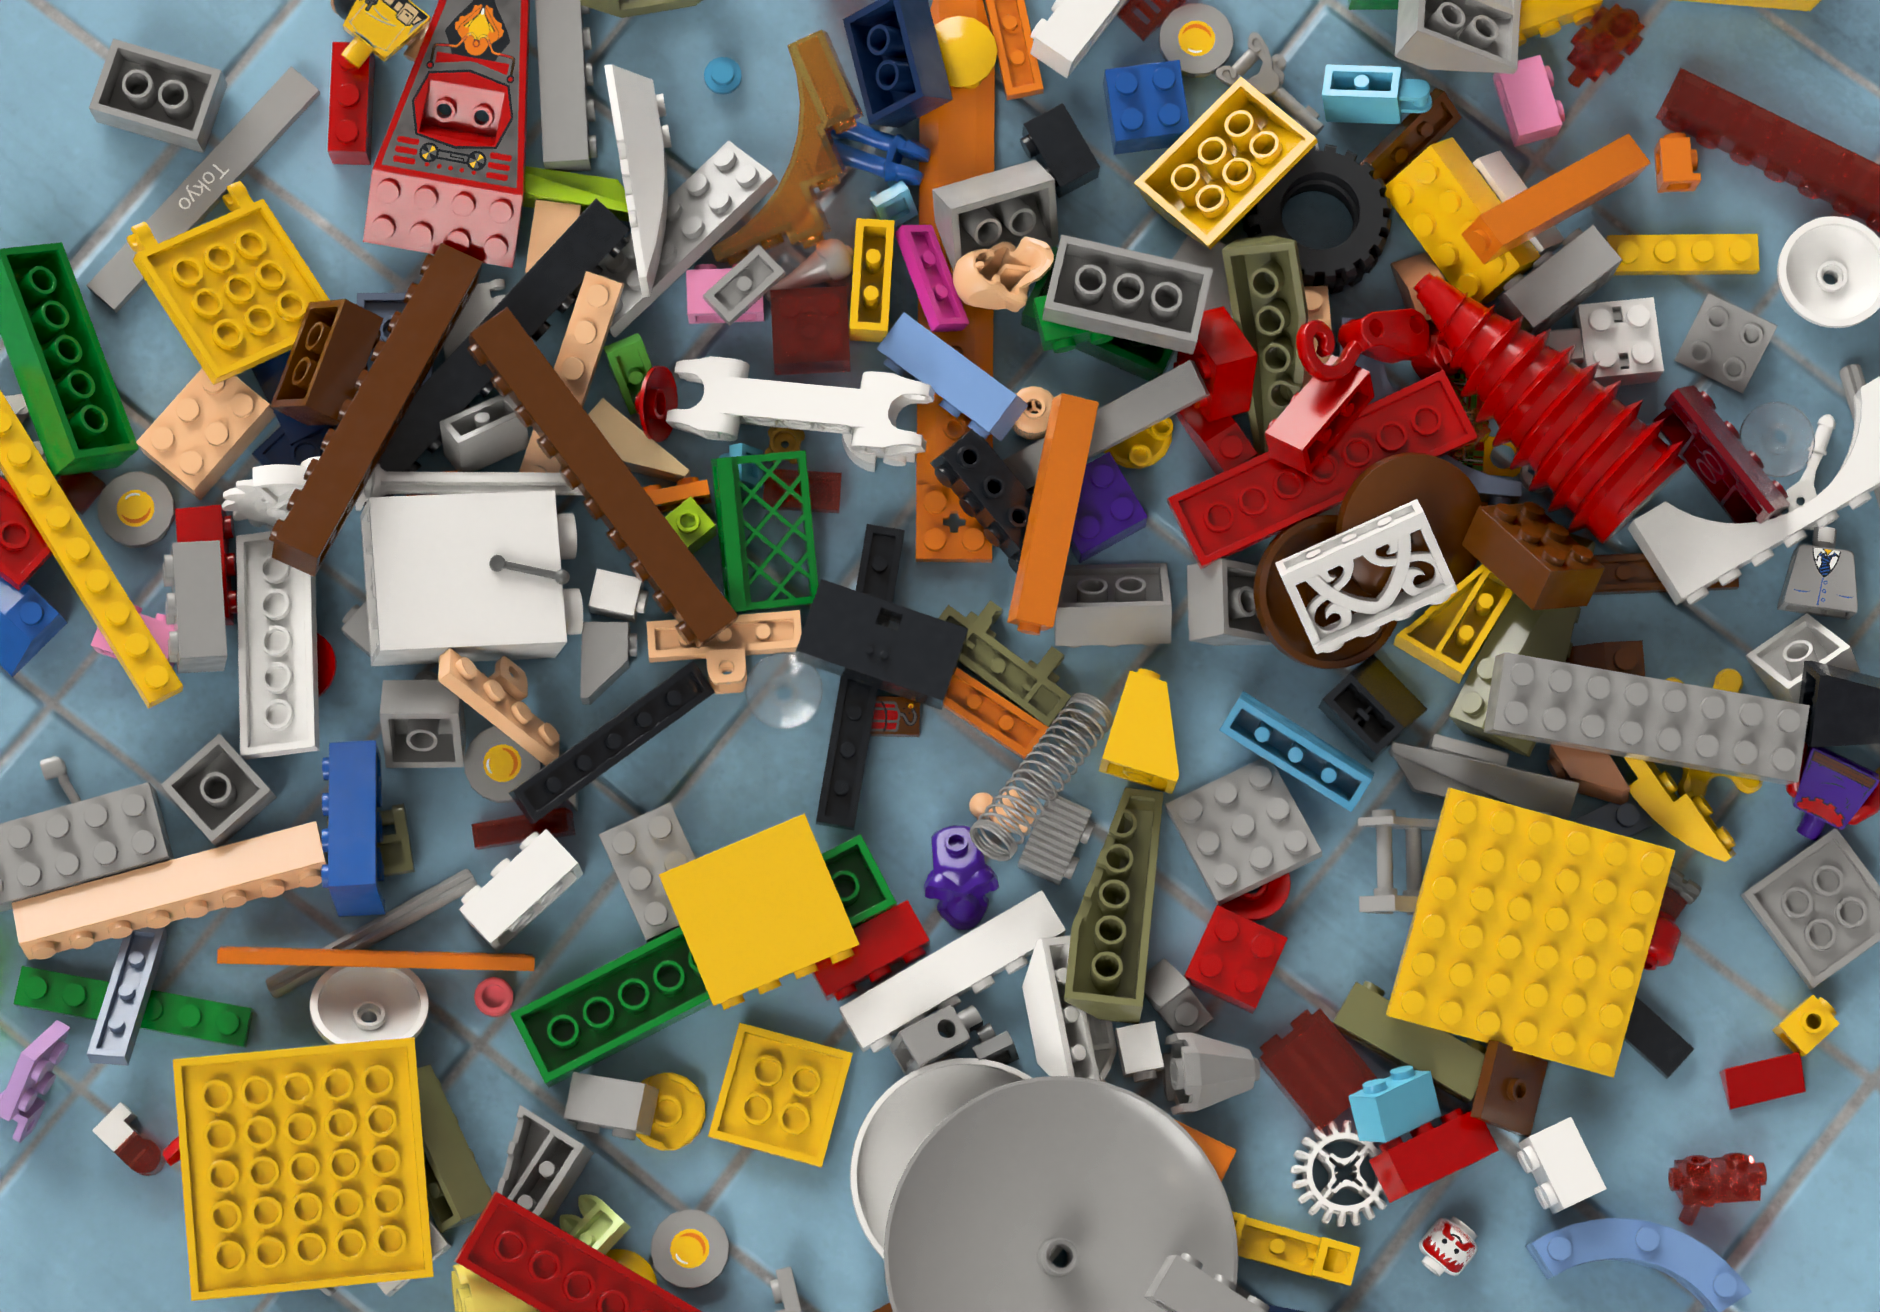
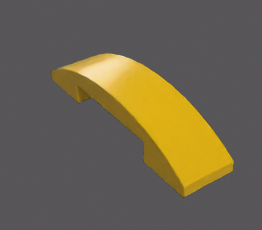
M1232 1211L1239 1257L1302 1275L1351 1286L1361 1247L1325 1237L1320 1238L1246 1217L1247 1215Z

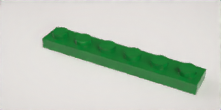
M22 966L13 1004L20 1007L97 1021L109 982ZM151 990L140 1029L246 1048L254 1010L243 1006Z

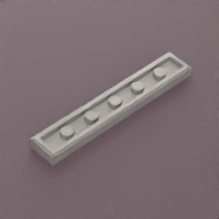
M1189 360L1099 408L1096 414L1087 460L1208 397L1210 393L1195 362ZM1045 438L1002 460L1028 492L1035 488Z

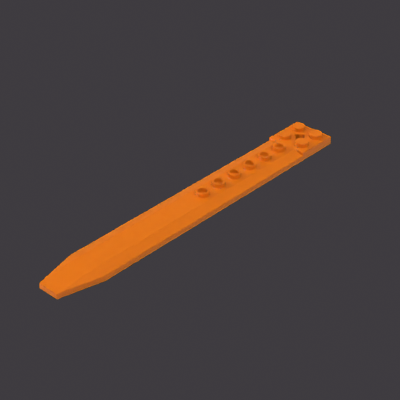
M933 0L930 11L934 26L946 18L964 16L976 19L990 30L983 0ZM995 66L976 88L967 89L965 87L950 86L953 100L919 117V142L931 150L929 162H919V171L924 174L919 185V225L933 226L952 279L953 270L935 224L932 189L994 172ZM918 298V323L931 332ZM961 300L969 324L962 331L932 333L993 377L994 310L974 307L965 304ZM935 393L933 402L928 404L917 403V434L923 435L927 444L925 452L917 453L916 562L992 563V544L985 537L984 528L975 517H971L964 512L959 504L958 496L951 488L945 487L937 479L934 472L935 469L930 464L958 438L971 430L967 426L971 419L963 413L958 418L954 417L939 405L943 398ZM989 434L986 442L993 449V435ZM950 514H958L959 519L965 521V526H959L956 533L950 532V527L943 525V521L949 519Z

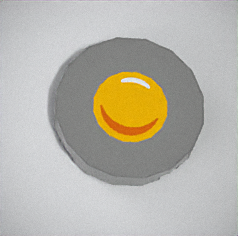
M1203 3L1185 4L1174 9L1164 20L1159 33V49L1163 59L1165 58L1166 61L1180 60L1182 75L1190 78L1207 77L1213 74L1217 68L1224 66L1229 60L1234 44L1233 29L1226 16L1215 7Z
M142 471L126 472L113 478L102 490L98 501V519L105 533L115 542L129 548H144L159 542L167 534L166 532L175 519V501L169 488L156 476Z
M496 726L480 732L469 744L464 758L465 774L472 789L483 798L496 803L514 802L509 792L542 769L539 760Z
M685 1209L670 1214L658 1225L652 1237L651 1256L656 1270L667 1282L679 1288L695 1289L710 1284L721 1275L728 1262L729 1242L725 1229L715 1217L701 1210Z

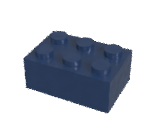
M877 0L843 19L869 125L900 128L953 100L928 0Z

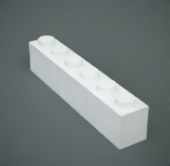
M1041 890L839 1008L840 1014L863 1052L870 1048L873 1053L879 1052L892 1043L893 1039L891 1036L924 1019L925 1016L937 1009L941 1010L949 1005L956 1007L961 1003L959 996L971 989L975 994L982 992L995 983L992 977L1006 970L1010 975L1029 963L1026 957L1033 954L1038 939L1064 936L1066 929Z

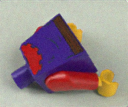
M1804 742L1799 782L1785 785L1787 793L1793 797V806L1805 812L1796 829L1798 833L1817 841L1826 823L1843 830L1847 824L1857 825L1878 813L1880 810V767L1874 772L1825 747L1811 748Z

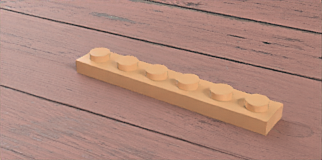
M589 271L585 273L554 366L556 373L582 407H584L625 285L624 283ZM533 428L519 472L560 473L563 467L555 456L549 459L543 453L537 443V439L540 436Z

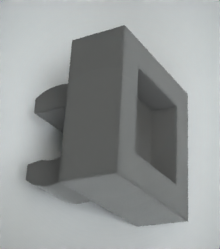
M990 1023L976 1029L980 1044L972 1047L975 1058L978 1060H991L1005 1065L1019 1059L1014 1042L1008 1031L996 1036Z

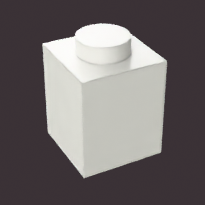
M597 569L588 607L592 614L636 623L637 614L645 613L649 591L643 590L644 584L637 577Z
M1155 1021L1116 1028L1114 1033L1123 1077H1133L1134 1083L1156 1079V1072L1163 1070L1164 1063Z

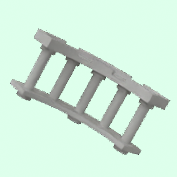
M1390 809L1372 810V817L1358 818V826L1376 828L1377 888L1373 889L1374 896H1359V912L1393 914L1394 911L1407 912V915H1413L1422 884L1421 830L1436 831L1439 819L1396 816V810ZM1540 812L1552 816V812ZM1392 829L1405 830L1407 890L1403 891V896L1397 895V888H1393Z

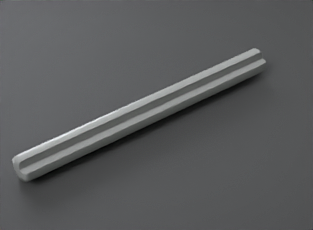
M464 869L386 912L385 915L377 917L321 949L366 950L465 895L477 885V882L471 871ZM291 965L267 978L265 981L266 986L274 998H279L328 971L333 966Z

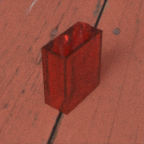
M1307 1009L1289 1023L1294 1030L1283 1039L1276 1034L1259 1048L1263 1055L1258 1058V1061L1263 1070L1311 1129L1314 1130L1316 1128V1130L1320 1131L1351 1106L1349 1095L1362 1090L1363 1083L1378 1078L1321 1009H1318L1313 1014Z

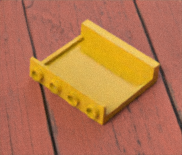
M805 813L659 874V878L712 1005L715 1006L721 1003L723 1010L745 1002L743 993L757 988L761 995L782 986L779 978L794 973L797 980L818 971L815 963L830 957L832 964L854 955L852 947L859 945Z

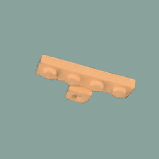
M800 610L738 615L735 623L699 649L694 642L688 645L682 639L675 628L679 623L676 619L646 622L649 663L707 659L709 683L715 694L743 692L747 685L746 656L796 652L802 634Z
M449 648L439 656L438 681L545 766L559 757L560 735L550 723H544L535 716L529 707L522 702L528 696V681L525 672L506 656H503L496 661L495 673L487 677L476 668L470 659L460 656L452 648Z

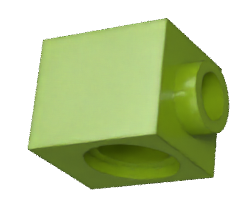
M691 496L665 517L692 554L717 535L716 525Z

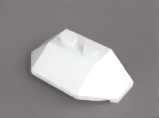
M1070 936L1038 939L1022 985L1037 1064L1049 1076L1081 1077L1106 1082L1105 1078L1111 1069L1117 1052L1112 1021L1100 1020L1064 1001Z

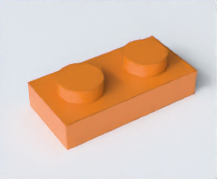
M688 477L678 480L676 482L677 485L662 488L659 484L642 487L661 513L673 511L690 496L698 505L712 503L707 479L699 481L698 477Z

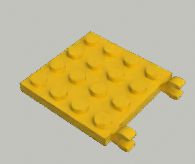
M241 181L228 185L226 189L229 193L222 196L224 204L232 211L226 215L161 243L157 242L146 222L131 227L133 234L126 238L132 250L136 252L132 261L213 385L292 350L309 302L330 300L265 200L260 199L253 202Z

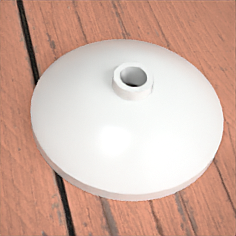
M1822 217L1799 227L1785 243L1780 253L1777 267L1779 287L1789 306L1805 320L1827 328L1850 327L1870 318L1880 308V238L1862 223L1845 217ZM1825 274L1832 275L1835 278V284H1827L1823 276Z
M333 966L319 978L310 998V1016L313 1026L329 1045L409 1037L416 1038L424 1028L428 1017L429 1003L426 989L419 977L409 968Z

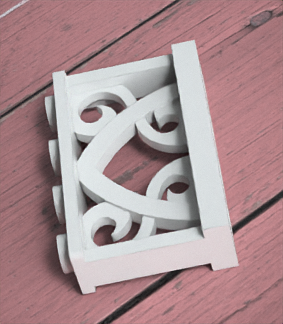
M1417 499L1275 563L1316 654L1336 651L1350 639L1357 636L1366 637L1372 635L1379 630L1380 626L1393 620H1405L1411 617L1415 610L1428 604H1441L1448 600L1451 594L1458 591L1427 517ZM1420 530L1430 552H1411L1410 534ZM1388 544L1389 549L1386 551V554L1396 552V555L1381 557L1376 555V549ZM1363 555L1369 562L1375 565L1393 566L1390 577L1377 598L1360 597L1341 590L1352 576L1354 568L1353 559ZM1424 561L1430 563L1435 569L1433 578L1419 585H1414V577L1425 574L1420 568L1409 567L1410 562ZM1337 566L1343 567L1342 575L1333 584H1330L1329 582L1333 581L1336 575H1330L1328 571ZM1304 581L1319 593L1310 601L1307 607H1305L1296 587L1297 584ZM1329 600L1331 603L1325 609L1326 620L1332 613L1339 614L1340 620L1321 627L1314 620L1315 613L1323 602Z

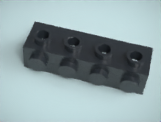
M971 429L958 438L930 464L935 469L934 472L937 479L945 487L953 490L958 496L959 504L964 512L977 519L984 528L985 537L991 544L1001 548L1009 558L1008 563L1017 574L1033 497L986 440Z

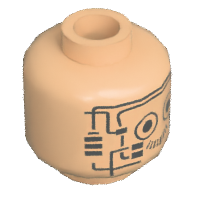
M1029 386L1023 388L1016 395L1025 401L1028 406L1012 429L1017 435L1025 439L1037 440L1044 438L1052 400L1055 397L1042 387Z

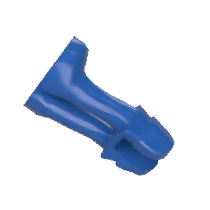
M839 105L836 106L829 122L828 137L825 136L816 166L817 173L829 175L838 166L842 165L867 171L884 178L885 182L896 181L898 183L903 181L906 185L910 186L921 184L924 174L914 168L901 165V161L904 157L918 162H929L931 154L929 148L914 138L908 140L901 134L895 136L864 125L853 118L849 109ZM848 139L886 151V158L856 149L838 140Z

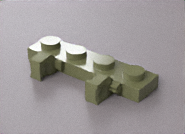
M990 600L979 616L971 611L967 617H964L948 605L938 619L968 628L967 640L959 662L1029 715L1050 727L1053 720L1059 716V712L1065 708L1066 703L1072 698L1071 695L1056 685L1060 677L1054 671L1063 661L1064 654L1051 646L1038 665L1031 659L1026 663L995 640L997 634L990 629L1002 615L1003 609Z

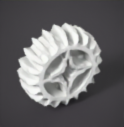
M1350 1120L1343 1122L1342 1132H1338L1334 1121L1327 1124L1329 1135L1327 1136L1320 1127H1316L1313 1133L1318 1142L1315 1143L1310 1138L1304 1137L1301 1143L1309 1152L1296 1150L1293 1155L1297 1160L1304 1162L1303 1166H1292L1290 1169L1291 1173L1302 1175L1303 1177L1302 1180L1293 1182L1292 1188L1300 1189L1305 1187L1307 1192L1298 1198V1202L1303 1204L1311 1198L1315 1204L1309 1208L1308 1214L1313 1216L1320 1208L1325 1210L1321 1220L1324 1224L1331 1220L1332 1214H1336L1337 1227L1345 1225L1346 1215H1350L1353 1226L1360 1225L1361 1218L1359 1212L1361 1211L1368 1220H1372L1375 1218L1374 1211L1371 1208L1372 1204L1380 1210H1384L1387 1207L1385 1201L1379 1197L1380 1194L1386 1195L1376 1174L1373 1189L1366 1185L1367 1182L1360 1174V1165L1365 1157L1368 1155L1372 1159L1382 1152L1380 1148L1377 1149L1374 1146V1142L1359 1141L1357 1130L1356 1133H1351L1352 1124ZM1334 1142H1348L1358 1146L1355 1152L1347 1158H1339L1333 1153L1330 1154L1323 1147ZM1315 1158L1321 1162V1165L1328 1173V1182L1321 1192L1316 1188L1312 1175ZM1356 1159V1162L1351 1167L1353 1172L1349 1174L1353 1175V1182L1346 1179L1332 1189V1185L1337 1180L1335 1175L1339 1173L1334 1172L1335 1165L1342 1168ZM1341 1189H1349L1365 1199L1361 1203L1350 1206L1338 1205L1329 1201Z

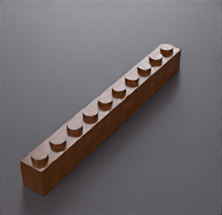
M443 243L440 244L434 256L431 254L426 256L420 270L421 280L418 284L412 282L406 292L403 301L406 306L403 312L396 311L387 329L390 335L386 342L379 340L372 353L371 361L374 362L369 371L365 369L361 371L354 390L357 391L353 400L347 398L344 401L337 418L340 420V423L336 430L330 428L327 431L321 444L323 453L319 460L313 458L310 461L304 474L306 483L303 489L299 490L296 488L293 491L286 508L290 512L284 521L278 519L269 537V540L274 542L272 558L313 577L316 576L479 283L483 261Z
M506 307L469 334V343L471 345L467 348L473 359L480 367L484 364L487 365L494 375L490 379L496 390L502 397L510 396L517 406L513 409L517 418L526 428L532 426L540 436L537 439V443L543 453L549 459L555 456L563 467L560 470V474L572 490L578 487L586 498L583 501V505L595 521L601 518L608 527L609 531L606 532V536L611 544L619 552L623 549L632 560L629 566L635 576L642 583L646 580L655 590L652 597L656 604L665 614L670 611L679 622L675 628L682 639L688 645L694 642L699 649L735 623L738 618L737 613L509 308Z

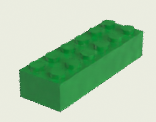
M62 242L0 249V335L51 473L54 477L117 468L138 451L139 447Z

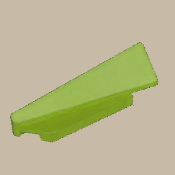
M526 166L523 207L535 208V201L543 200L581 205L582 212H584L597 198L620 221L630 222L625 190L618 179Z

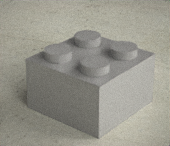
M220 733L161 784L162 788L216 847L224 845L277 798Z

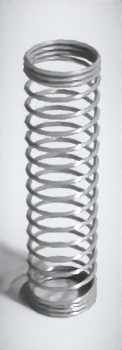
M1087 693L1074 694L1066 703L1065 709L1059 712V716L1053 720L1052 726L1046 729L1045 735L1040 737L1039 742L1033 746L1032 752L1026 755L1025 761L1020 763L1019 768L1013 772L1012 778L1006 781L1005 787L1000 789L999 794L993 798L992 804L986 807L985 813L980 815L979 819L972 825L969 832L971 840L983 854L997 861H1008L1017 852V845L1024 843V836L1029 835L1031 827L1037 825V818L1044 816V809L1051 807V801L1057 799V792L1064 790V783L1070 782L1071 775L1077 773V766L1084 764V757L1090 756L1091 749L1097 747V740H1101L1113 725L1114 720L1111 711L1101 700ZM1075 703L1086 704L1094 708L1102 715L1106 726H1101L1091 715L1078 710L1075 707ZM1084 716L1088 717V718H1089L1090 720H1092L1094 723H1092V722H1090L1089 720H1087ZM1061 720H1068L1076 731L1064 727ZM1073 722L1078 724L1081 728L1088 731L1091 736L1086 735L1084 732L1079 730L1073 724ZM1056 728L1062 729L1063 733H1064L1070 740H1068V739H1066V738H1064V737H1062V736H1060V735H1057L1056 732H1055V729H1056ZM1066 730L1076 735L1084 744L1073 739ZM1048 737H1055L1063 749L1050 744ZM1083 737L1094 740V744L1089 746ZM1060 739L1071 745L1078 753L1066 747ZM1076 745L1087 749V753L1083 755ZM1042 746H1048L1056 757L1043 752ZM1053 748H1055V749L1061 751V752H1062L1063 754H1065L1072 762H1070V761L1066 760L1065 758H1063L1062 756H1060ZM1035 754L1042 755L1050 766L1037 761ZM1070 754L1081 757V761L1076 763ZM1047 757L1060 764L1064 770L1054 765ZM1028 763H1035L1044 775L1031 770ZM1064 763L1074 766V770L1069 772ZM1041 766L1050 770L1058 779L1048 774ZM1054 769L1063 774H1067V779L1062 780L1061 776ZM1022 772H1029L1039 785L1054 792V796L1049 798L1048 794L1039 785L1025 779ZM1035 775L1041 777V778H1042L1044 781H1046L1051 787H1048V786H1046L1044 783H1042L1041 781H1039V779H1038ZM1049 779L1061 783V788L1056 789ZM1015 780L1022 781L1030 792L1041 799L1047 800L1048 804L1045 807L1042 806L1040 801L1030 792L1017 787ZM1027 783L1036 787L1043 795L1037 793ZM1008 789L1016 790L1018 795L1025 802H1027L1035 808L1041 809V814L1036 815L1035 812L1030 808V806H1028L1022 800L1011 796L1009 794ZM1022 793L1028 795V796H1029L1030 798H1032L1037 804H1034L1033 802H1031L1030 800H1028ZM1002 798H1008L1019 811L1034 818V823L1029 824L1021 813L1004 805ZM1016 802L1027 808L1030 813L1022 809ZM995 807H1002L1011 819L1018 824L1026 826L1028 828L1027 832L1022 833L1021 829L1013 821L998 814ZM1008 810L1014 812V813H1015L1017 816H1019L1024 822H1022V821H1020L1019 819H1017L1016 817H1014ZM988 816H996L997 820L1006 829H1008L1012 833L1020 835L1021 840L1016 842L1008 831H1006L999 824L990 821ZM1003 820L1010 823L1016 830L1008 826ZM977 828H980V831L984 838L995 848L991 847L982 839V837L978 833ZM983 829L998 836L1005 843L1008 850L995 844Z

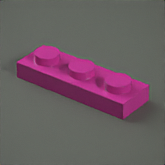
M902 225L894 234L931 332L962 331L969 324V321L954 287L951 273L933 226Z

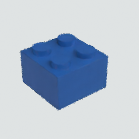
M1180 60L1105 69L1103 89L1114 155L1170 148L1190 128Z

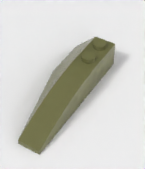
M1273 235L1236 239L1222 249L1233 320L1258 354L1250 410L1248 411L1253 445L1258 453L1257 456L1269 451L1265 437V431L1269 423L1273 419L1278 418L1289 405L1294 394L1303 389L1304 366L1298 356L1296 336L1301 325L1308 322V309L1297 240Z
M1572 533L1569 534L1579 545L1588 548L1594 553L1595 542L1593 540ZM1515 593L1513 594L1482 647L1449 714L1451 720L1464 734L1530 757L1536 742L1484 733L1495 656L1507 652L1566 663V659L1570 658L1573 646L1571 637L1574 624L1578 623L1580 607L1532 610Z
M1133 788L1124 789L1093 874L1072 923L1064 1001L1100 1020L1139 1024L1144 1000L1164 792Z

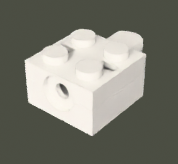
M1654 297L1580 304L1572 315L1573 328L1550 332L1547 345L1557 351H1562L1576 344L1571 362L1583 369L1599 362L1594 380L1604 387L1622 380L1620 386L1657 382L1664 371Z

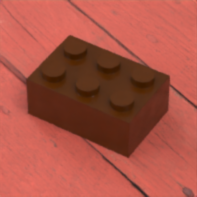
M347 299L309 302L270 408L307 426L339 424L340 420L337 418L344 401L347 398L353 400L356 393L354 387L363 369L368 371L366 364L372 349L376 347L380 340L381 331L379 329L384 318Z
M1524 502L1523 504L1498 503L1497 505L1479 506L1462 542V545L1532 610L1587 606L1605 569L1593 557L1594 555L1591 550L1579 545L1569 536V531L1565 527L1556 524L1545 514L1543 507L1533 502Z

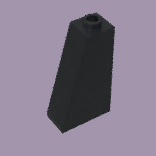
M1812 660L1804 661L1799 704L1810 705L1805 743L1811 748L1880 744V678Z

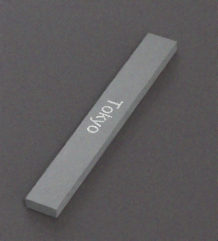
M291 66L146 221L157 242L161 243L197 227L222 200V196L229 193L226 189L227 186L240 181L320 95L319 89ZM128 242L86 285L92 293L116 313L146 282L132 261L136 252L132 250Z

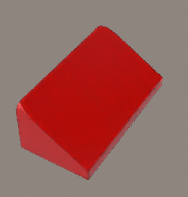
M1799 1052L1735 1066L1719 1072L1729 1110L1806 1092Z

